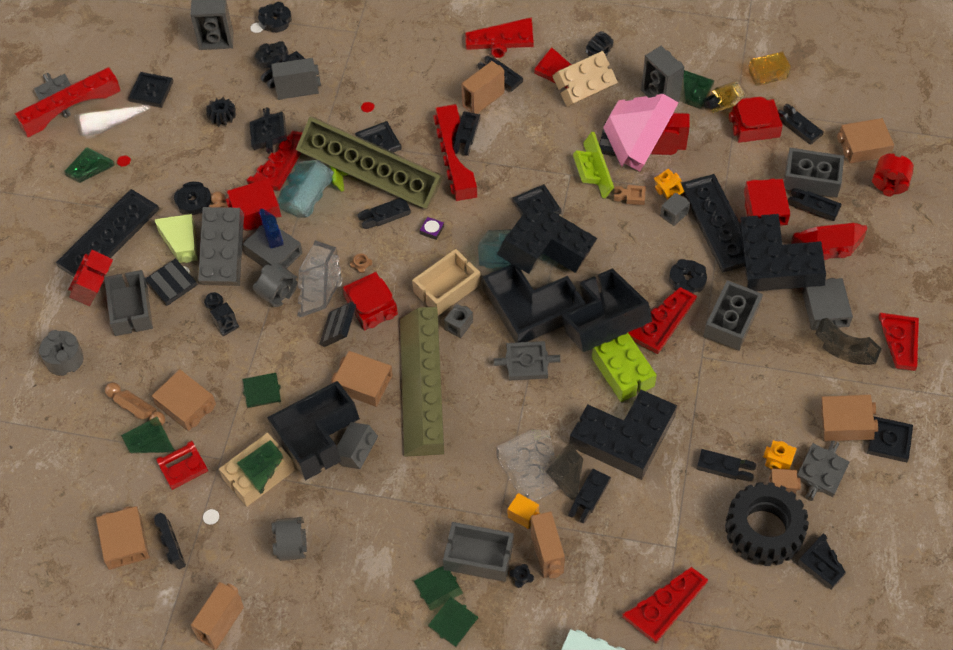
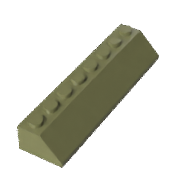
M309 117L296 148L299 152L424 209L428 208L444 177L442 174L316 117Z
M422 307L415 309L400 319L404 457L444 455L437 307Z

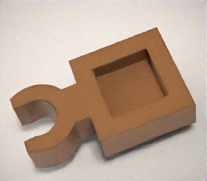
M627 185V189L615 186L614 193L619 194H614V201L625 199L626 204L645 205L646 186Z

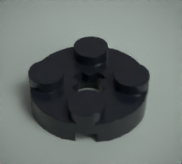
M282 2L269 4L258 10V21L263 30L268 29L274 33L281 32L287 29L290 21H292L291 11Z
M284 41L273 44L264 43L255 54V61L261 68H271V64H275L281 59L284 62L289 56V51Z
M187 182L183 184V188L177 189L174 201L179 212L183 215L202 214L203 207H209L211 204V193L208 187L206 188L200 182ZM192 196L196 197L195 200H189Z
M680 259L670 270L669 282H671L675 291L681 287L691 293L700 292L704 289L707 282L706 267L692 260ZM685 275H690L692 278L686 280Z

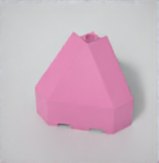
M658 94L651 98L647 96L637 97L630 101H625V99L618 100L603 128L621 167L625 163L635 170L641 171L679 102L664 94Z

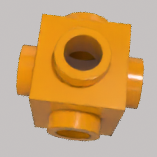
M669 168L654 178L656 183L654 187L659 195L663 194L667 200L675 193L680 195L684 192L681 178L677 173L673 174Z
M773 440L771 447L767 446L763 458H766L765 466L771 470H790L797 448L789 446L785 442Z

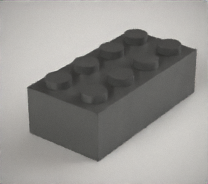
M203 207L198 278L202 285L240 286L244 212L240 208Z

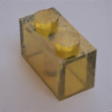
M779 52L751 59L748 71L755 85L758 86L787 79L791 66L784 53Z

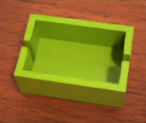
M629 333L592 349L593 361L621 403L636 396L637 388L638 392H640L641 389L647 391L655 387L657 374Z

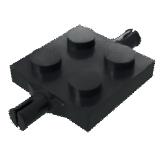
M266 107V110L263 108L262 117L250 121L251 146L254 150L266 147V152L270 154V151L271 153L274 151L273 144L287 140L286 121L283 111L270 114V109Z

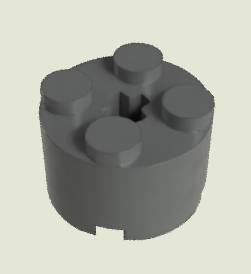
M275 263L271 266L265 265L261 270L262 275L253 285V290L274 307H280L284 304L281 301L285 298L289 299L293 295L298 282L295 280L297 278L296 275L281 264Z
M50 331L39 347V354L46 367L52 374L58 376L67 375L71 371L75 372L80 368L84 360L83 351L77 338L67 331Z
M303 517L283 518L272 522V533L276 537V543H273V554L280 561L306 559V555L303 553L307 552L306 530L301 529V523H304Z

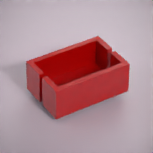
M91 250L89 255L85 254L68 291H71L69 298L90 307L113 259L94 250Z

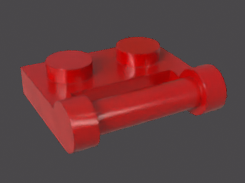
M192 440L186 443V446L167 456L156 458L172 490L208 472ZM190 452L192 453V456L167 468L166 464Z

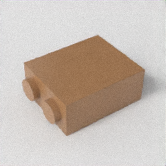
M491 61L462 83V106L470 113L478 114L504 94V69Z
M883 118L841 125L840 132L837 134L838 142L843 146L844 156L848 158L850 164L879 159L885 154L892 153L895 146Z
M348 351L346 357L341 359L338 372L333 374L331 383L338 381L350 398L377 407L393 376L392 366Z
M180 369L152 395L155 405L187 431L196 427L206 414L213 411L216 405L213 395Z
M871 395L822 397L821 409L824 441L874 440V433L878 432V420H874L873 414H876V403L872 402Z
M137 506L125 507L121 511L107 512L102 516L96 517L103 558L109 570L150 558L142 517Z
M552 512L531 516L530 533L543 578H557L564 574L565 555Z
M219 582L191 624L198 641L214 650H217L244 608L238 589L232 584L227 583L225 585Z

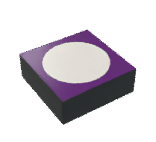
M427 217L420 229V234L437 240L444 228V222Z

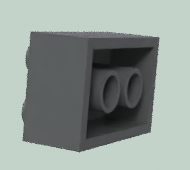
M191 0L190 15L199 50L233 49L234 32L227 1Z
M662 46L646 54L641 91L649 98L655 97L658 94H664L679 102L684 74L682 62L674 58Z
M789 148L784 174L785 190L792 191L794 188L817 195L837 198L842 183L844 156Z
M727 280L706 323L703 337L740 351L759 310L763 294Z

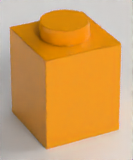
M519 493L507 509V518L527 529L531 526V516L540 514L539 504Z

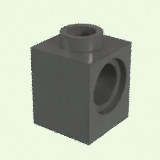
M675 193L661 206L660 217L675 226L688 214L690 202L685 197Z
M456 304L444 319L445 330L462 338L473 323V312L466 306Z

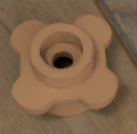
M362 253L355 255L350 262V266L358 269L359 273H364L366 268L372 265V260Z

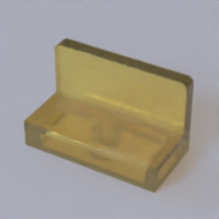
M737 81L716 87L712 91L721 101L718 103L719 106L711 111L715 113L731 108L746 96Z

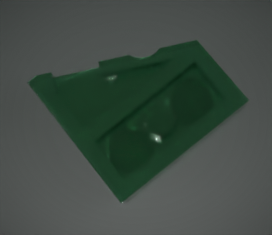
M684 70L683 91L685 93V104L702 109L704 105L703 100L708 97L715 80Z
M86 147L64 172L67 177L81 183L114 167L115 163L106 156Z
M158 417L121 435L131 454L169 453L175 451Z
M270 440L240 460L237 465L259 494H262L265 490L264 486L272 478L275 468L279 466L283 459V455Z

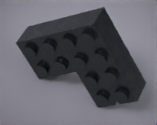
M533 200L505 237L497 255L530 274L543 254L576 273L590 253L597 238L546 208L541 203Z
M779 214L761 215L759 219L758 216L741 217V238L747 288L754 291L825 286L826 269L821 241L783 245Z
M513 264L482 277L483 290L515 343L529 342L564 326L562 315L586 305L579 292H576V288L568 276L536 290H533L522 270Z
M613 268L598 274L601 293H599L595 276L580 282L582 298L586 305L562 315L566 334L582 352L592 350L594 347L652 322L649 302Z
M338 381L267 417L273 434L292 459L305 481L321 473L322 468L326 470L342 461L337 446L329 435L348 426L350 422L354 423L360 419L354 401Z
M642 389L624 420L587 404L580 416L579 422H577L570 434L569 447L642 480L675 418L677 405Z

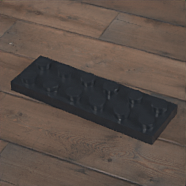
M715 174L682 182L683 194L690 202L692 213L721 272L744 267L741 225Z
M130 189L56 262L57 266L74 277L84 255H89L91 250L111 258L160 210L159 206L133 189Z

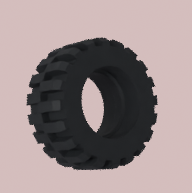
M758 482L755 487L751 484L746 486L744 491L740 490L735 498L732 499L726 517L725 532L728 533V542L733 543L732 549L736 553L741 552L743 559L747 560L749 558L756 565L761 562L764 563V566H771L773 562L775 565L783 564L784 559L789 561L793 558L794 554L798 553L807 534L809 522L807 520V510L803 509V502L800 499H796L797 495L793 491L789 493L786 491L787 487L782 485L777 487L775 483L769 482L768 485H764L763 482ZM754 512H770L783 522L786 531L775 537L760 535L751 528L747 517Z

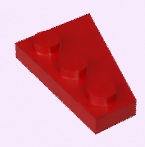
M551 47L535 67L534 74L555 83L552 75L572 64Z
M880 313L878 317L895 368L916 371L918 363L919 318Z

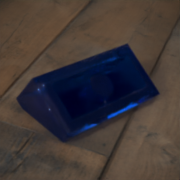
M260 209V217L269 247L272 249L283 246L284 243L276 217L266 210Z

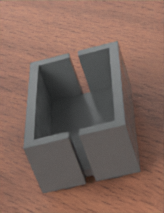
M142 270L125 273L130 287H126L122 274L104 277L109 320L115 336L132 333L133 329L136 332L153 329L147 281Z
M452 522L443 558L444 570L506 582L509 561L514 545V533Z

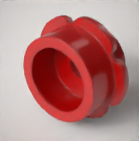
M501 42L491 45V53L496 58H502L507 52V47Z

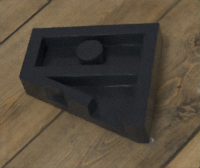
M823 533L799 559L798 564L832 590L846 572L842 564L838 562L834 549L831 550L827 542V536Z

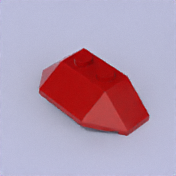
M858 223L818 226L804 230L801 233H793L791 244L821 241L824 260L846 258L851 256L864 240L868 228L867 225Z

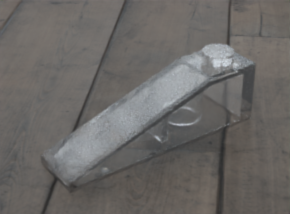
M140 105L122 109H109L102 112L74 114V119L80 136H85V139L95 138L96 134H100L150 109V106Z

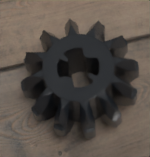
M600 31L589 41L585 52L589 57L602 51L607 56L613 47L614 40L607 33Z
M222 97L218 100L216 98L215 101H210V104L206 106V115L212 125L217 124L220 127L221 124H224L226 126L228 122L232 123L233 119L236 118V108L230 99L225 100Z

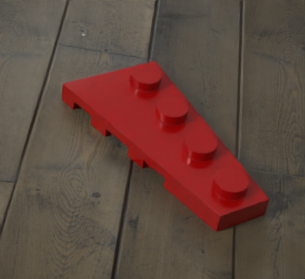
M532 17L465 32L466 50L491 49V45L497 42L503 43L507 48L534 47Z
M292 131L287 136V140L279 145V149L269 155V160L256 169L257 173L247 179L248 184L269 178L273 190L280 191L302 153L297 151L296 148L303 132Z
M680 287L665 299L662 305L651 311L652 322L628 332L637 344L659 354L696 301L697 296Z
M690 567L671 580L668 585L655 591L652 596L639 602L636 607L623 613L622 618L656 644L705 587L708 579L693 567Z

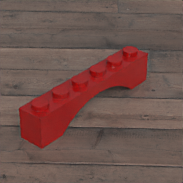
M107 67L15 113L26 136L30 137L44 130L53 118L70 106L90 99H106L120 92L121 89L117 77Z
M457 105L436 107V115H433L434 125H438L436 129L437 137L442 140L440 142L441 153H445V156H443L444 166H448L449 169L446 170L448 181L451 180L452 182L450 184L451 195L455 194L456 201L477 198V184L474 173L459 161L453 150V141L460 124Z

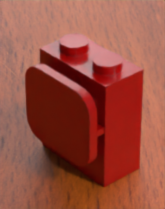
M764 97L743 98L737 104H733L732 110L729 112V121L733 123V134L737 136L738 143L780 138L783 125L774 99L767 100Z
M688 113L672 114L651 154L673 155L678 150H686L690 129V116Z
M269 178L227 191L229 198L225 200L228 208H240L244 212L243 230L245 231L257 229L266 221L271 222L272 219L282 217Z
M772 178L769 180L746 181L744 195L747 216H758L759 219L761 215L779 214L780 226L788 225L791 214L783 179Z
M377 272L342 287L347 303L353 302L356 304L354 315L364 331L374 328L378 324L391 320L398 315L397 304L392 298V293Z

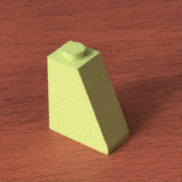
M192 214L155 219L159 234L180 263L198 260L195 223Z

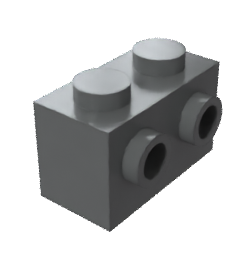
M350 422L337 446L342 460L339 462L341 466L361 469L378 438V435L370 425Z

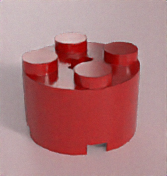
M894 153L885 154L877 162L872 183L888 197L904 193L909 189L914 165L910 159L903 155L897 157Z

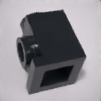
M227 302L210 311L213 323L222 336L239 328L235 314Z

